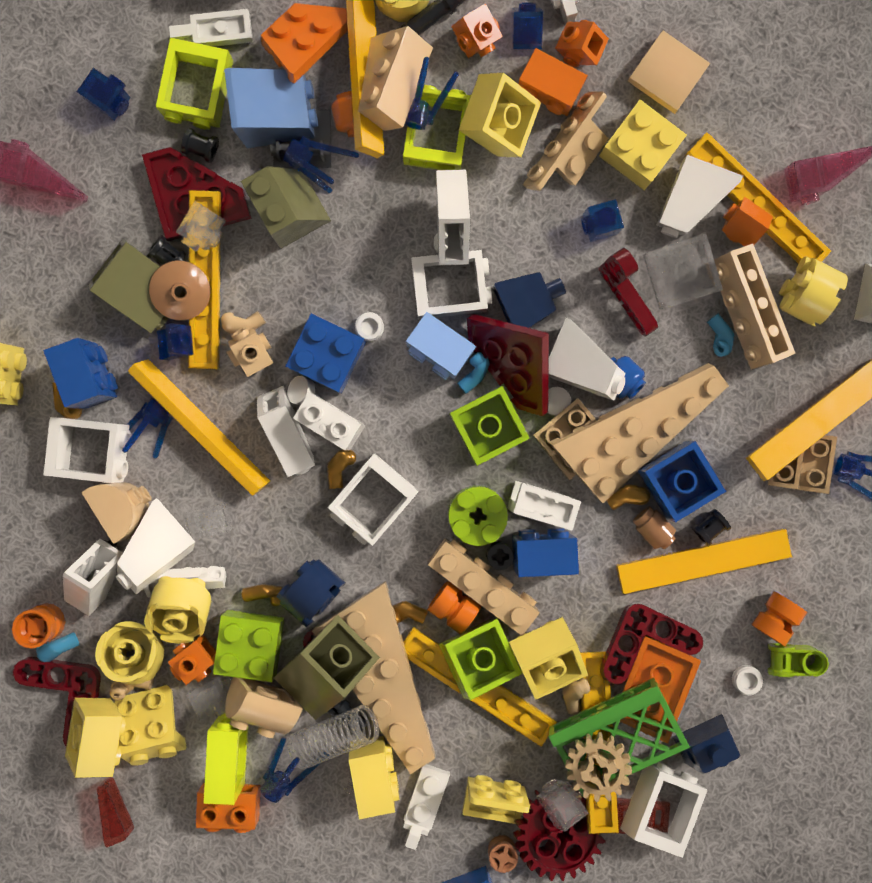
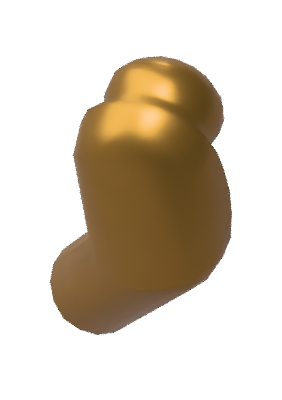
M261 584L243 588L241 595L244 602L270 598L272 606H279L281 600L277 598V595L283 588L281 586Z

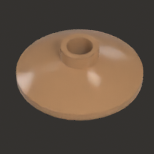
M177 260L165 263L155 271L150 280L149 294L153 305L162 315L174 320H188L196 317L206 308L210 299V285L206 275L200 268L190 262ZM178 286L184 287L186 289L185 296L177 297L174 293L175 288Z

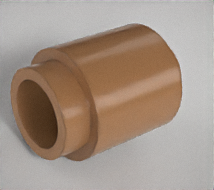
M648 506L633 519V523L636 525L635 529L654 549L660 547L666 549L676 539L674 536L676 529L657 509L653 510Z

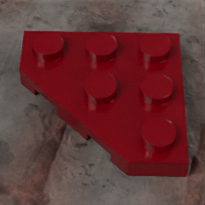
M171 147L142 154L164 236L167 241L189 236V190L218 191L221 193V227L252 219L242 187L222 178L217 173L198 162H194Z
M476 314L467 318L468 341L476 346L474 353L479 351L485 359L488 358L490 363L488 371L500 386L504 384L512 394L513 398L511 401L517 409L543 417L548 412L549 333Z

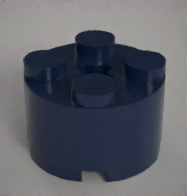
M313 559L311 562L306 561L296 573L299 578L291 585L288 583L277 595V598L281 600L280 605L306 628L314 622L312 618L315 614L318 613L320 615L341 591L339 588L346 584L320 559L317 561Z

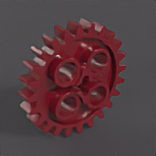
M556 782L555 790L545 785V794L541 795L539 791L535 790L536 799L533 801L528 798L530 804L529 813L520 812L524 817L523 819H515L514 822L520 829L514 831L513 835L519 840L515 843V847L520 852L519 856L523 862H526L531 871L535 870L539 877H543L546 873L550 881H553L557 873L561 881H564L568 872L573 879L576 878V869L578 868L585 873L586 868L584 864L586 862L594 865L595 862L591 856L593 853L601 855L602 852L598 849L597 844L606 843V840L600 833H588L586 799L581 797L578 790H573L571 783H567L564 789L559 782ZM555 810L553 816L546 819L547 814ZM582 815L580 821L573 824L574 819ZM548 839L544 846L539 847L543 840ZM574 844L573 848L566 852L567 848Z

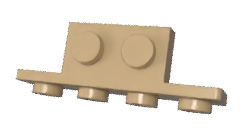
M588 92L579 99L577 108L562 123L561 130L556 138L545 147L544 155L529 170L527 179L523 183L526 189L540 191L554 171L567 183L576 186L609 139L591 120L607 97L604 92Z

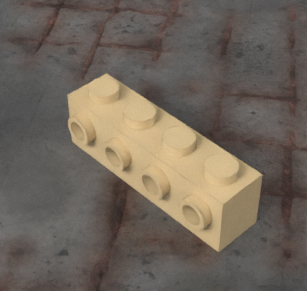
M750 244L710 261L713 276L718 283L723 296V302L728 309L734 330L738 335L750 369L765 366L794 355V348L754 245Z
M445 538L428 560V566L523 636L540 613L535 606L537 601L524 591L521 595L512 589L514 584L500 574L496 577L489 572L490 566L481 558L476 557L473 560L465 553L468 549L457 540L453 539L450 542Z

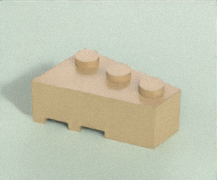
M409 26L371 37L358 111L384 131L404 126L433 49L431 45Z

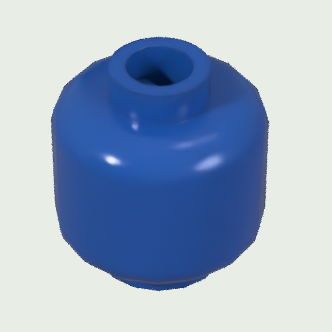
M623 356L618 360L613 357L611 359L625 373L624 388L616 397L619 399L626 397L632 399L646 384L644 381L645 372L628 356Z

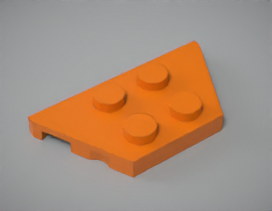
M294 3L261 34L262 46L273 56L275 63L279 67H284L290 82L295 84L348 31L347 8Z

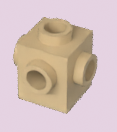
M245 327L231 335L232 340L228 341L231 350L227 351V354L235 367L241 365L247 377L273 364L267 352L272 347L263 332L257 335L254 328L248 330ZM253 348L250 352H246V349Z

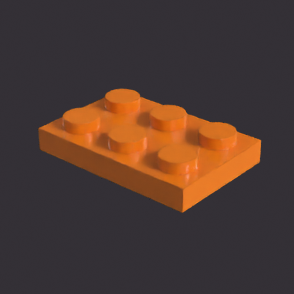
M645 636L623 692L655 678L676 721H678L701 660ZM660 702L648 706L645 717L660 722L664 712ZM627 716L620 719V722L635 729L638 720ZM667 718L665 724L672 726ZM642 722L640 728L641 732L654 738L658 727ZM663 729L660 741L668 744L673 732Z

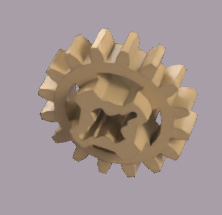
M598 732L597 739H592L589 733L586 734V742L584 743L576 739L575 746L577 750L569 748L568 756L571 759H567L565 768L570 769L567 772V779L575 780L573 790L577 791L582 788L583 798L585 799L590 793L594 794L595 802H599L600 795H605L606 799L610 801L611 792L613 791L621 795L622 788L620 785L629 786V778L626 775L632 774V767L628 765L631 762L629 753L622 754L624 752L623 743L615 746L614 736L612 735L607 741L603 740L602 732ZM587 752L586 760L580 761L578 765L580 758ZM594 758L596 759L597 763H599L600 767L603 768V776L601 775L600 770H598L597 767L594 766ZM617 773L615 778L610 781L611 775Z

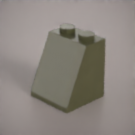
M267 166L240 181L270 235L281 249L331 221L303 170Z
M123 238L89 282V290L150 333L155 328L160 330L168 320V317L162 315L155 308L149 294L150 280L160 266ZM182 286L176 287L174 290L177 297L185 296V288Z
M337 615L289 661L274 679L317 720L341 702L380 657Z

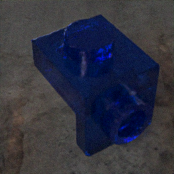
M534 2L519 3V8H512V48L542 49L543 10L536 8V3Z
M171 323L166 325V329L157 331L159 360H172L193 355L191 326Z

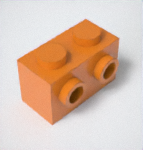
M535 48L518 84L546 105L550 112L556 115L563 114L568 116L588 75Z
M205 783L202 784L197 792L196 828H204L208 832L234 829L237 833L255 830L260 816L261 785L245 784L234 805L204 804Z

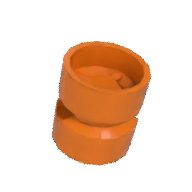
M447 580L432 599L427 610L440 620L446 618L447 625L458 634H462L475 619L481 609V605L468 595H462V590Z
M773 591L765 603L766 612H759L751 625L785 647L794 634L792 627L801 624L807 615V611Z
M45 603L23 611L15 618L12 626L13 637L18 644L25 648L40 647L62 633L66 622L61 609L54 604Z

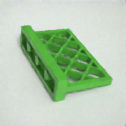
M655 678L549 727L548 737L553 746L557 748L564 764H566L567 759H571L564 746L573 741L575 742L576 739L584 743L586 739L582 737L588 733L592 737L593 732L599 729L611 732V735L614 737L616 734L631 740L627 753H629L630 760L633 762L630 765L632 767V774L690 748ZM657 702H660L664 710L660 722L645 717L647 707ZM628 716L638 720L634 734L617 729L620 719ZM667 718L672 726L665 724ZM642 722L658 727L654 741L638 736ZM663 729L676 733L680 742L670 747L659 744ZM636 742L652 747L648 757L640 759L631 756ZM586 753L580 758L578 765L580 761L585 759ZM594 764V766H596L597 769L600 770V773L602 775L603 768ZM617 773L612 774L609 780H613ZM581 788L578 791L581 797H583V789Z

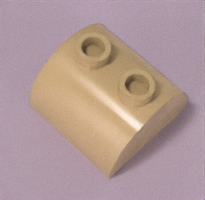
M126 482L95 485L81 492L113 544L132 538L149 508L148 502L152 500L144 486L138 488Z
M233 677L225 703V713L227 718L231 719V726L240 730H246L249 724L257 726V733L268 738H274L276 732L280 734L289 733L298 721L303 709L284 689L256 680Z

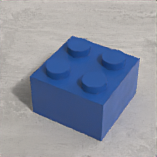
M311 313L285 367L342 394L366 341L364 338Z
M75 338L43 350L64 407L87 409L117 398L115 392L118 389L117 381L113 374L107 371L105 363L108 362V358L102 346H98L97 343Z
M696 441L683 442L638 471L666 519L673 522L681 520L726 492Z
M548 528L547 534H539L535 529L518 530V535H512L513 570L518 577L579 574L577 538L570 534L569 531H566L565 528Z

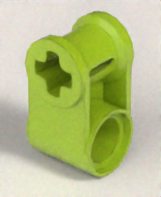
M779 643L768 644V649L771 650V666L767 668L769 675L778 677H817L823 675L828 669V658L813 646L787 643L784 647ZM815 654L814 663L806 666L808 656Z

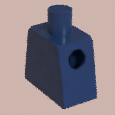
M540 272L500 281L493 285V291L507 323L527 328L533 327L554 313L556 307L553 299L566 294L565 286L560 278L545 284Z
M722 714L683 732L690 748L680 752L683 761L702 774L718 767H725L729 762L741 756ZM677 735L673 736L675 743H679Z

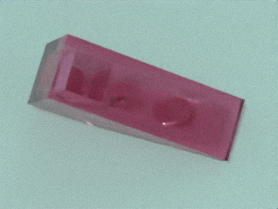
M11 139L10 143L0 141L1 182L87 202L88 196L39 155L29 149V144L15 139Z
M872 146L791 163L784 169L790 202L801 201L802 205L818 202L821 195L831 190L872 158Z

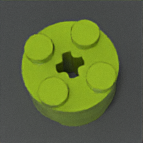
M473 485L462 489L453 497L448 509V519L452 531L461 541L473 546H483L495 542L502 535L507 525L508 512L503 499L496 492L485 486ZM477 508H481V512L485 514V517L480 518L479 522H474L470 512H476Z

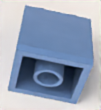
M224 69L231 127L247 149L267 146L276 143V141L288 142L315 138L314 127H318L316 110L311 109L310 99L314 98L312 81L307 80L305 75L294 84L289 81L285 69Z

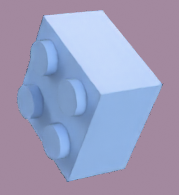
M428 312L424 314L406 340V345L409 348L408 354L420 363L427 360L434 365L432 371L444 380H447L448 377L455 379L476 348L474 344Z

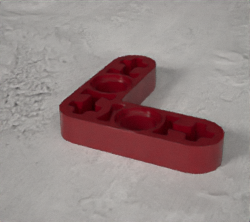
M622 248L611 255L599 267V271L618 301L622 300L624 303L622 307L638 331L646 337L658 329V324L628 279L639 268L632 254L626 248Z
M631 604L622 612L601 663L600 674L608 683L622 684L625 682L645 636L688 655H695L703 648V637L697 630L645 605ZM640 610L639 616L643 618L642 622H636L632 629L638 630V633L635 634L632 631L624 630L625 626L632 627L634 618L630 616L631 612ZM660 621L666 622L669 626V633L664 638L659 637L655 629ZM677 634L682 637L692 635L690 640L694 642L693 647L688 646L685 648L686 643L684 641L674 638ZM623 635H628L633 642L632 648L628 652H623L619 648L618 642ZM614 652L619 656L627 657L626 662L620 660L617 669L621 671L620 675H614L611 678L612 672L608 668L610 665L615 666L618 661L617 657H613Z
M27 657L14 666V679L21 685L69 692L63 730V742L67 746L74 698L99 697L101 683L99 670L90 664L61 660L42 662L37 657ZM29 664L30 670L40 671L43 668L44 670L42 674L34 673L28 678L27 672H24L22 668ZM53 667L63 670L65 677L62 682H56L52 679L51 670ZM87 672L88 678H91L92 681L86 685L85 693L77 694V692L84 689V680L80 679V676Z

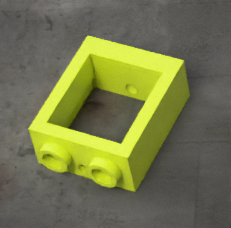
M170 38L156 102V108L164 116L165 120L176 124H181L182 120L193 122V126L204 130H210V126L220 127L227 94L224 69L232 68L233 59L227 49ZM179 61L216 68L208 110L170 102Z
M421 85L418 87L409 111L403 165L436 170H461L466 137L462 132L459 131L456 153L415 147L414 139L419 105L462 111L461 125L471 95H466L464 91L458 89H451L449 92L439 91L431 85Z
M225 711L217 717L207 731L204 804L234 805L245 785L248 727L246 730H240L231 726V719L227 718Z

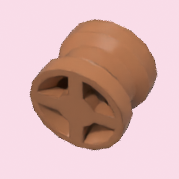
M496 836L488 845L490 864L494 870L501 873L513 870L518 863L515 842L508 836Z

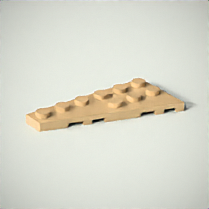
M707 363L679 377L677 382L666 387L661 386L653 390L652 394L642 399L637 398L600 416L598 421L586 427L580 426L572 430L571 434L561 439L556 438L549 443L601 503H604L729 385L717 368Z
M385 581L314 627L312 632L316 636L339 615L380 657L352 690L409 773L412 774L434 760L435 751L427 723L424 720L421 702L415 688L413 674Z

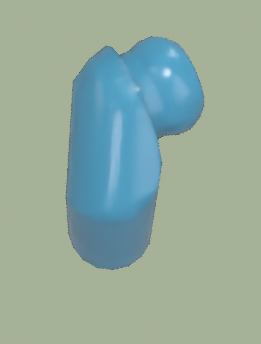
M717 313L707 323L715 332L714 353L719 357H724L732 351L735 334L719 313Z
M480 352L469 360L475 369L457 383L465 394L483 381L489 368L488 358L485 359Z
M75 632L37 647V658L42 662H51L63 652L79 646Z

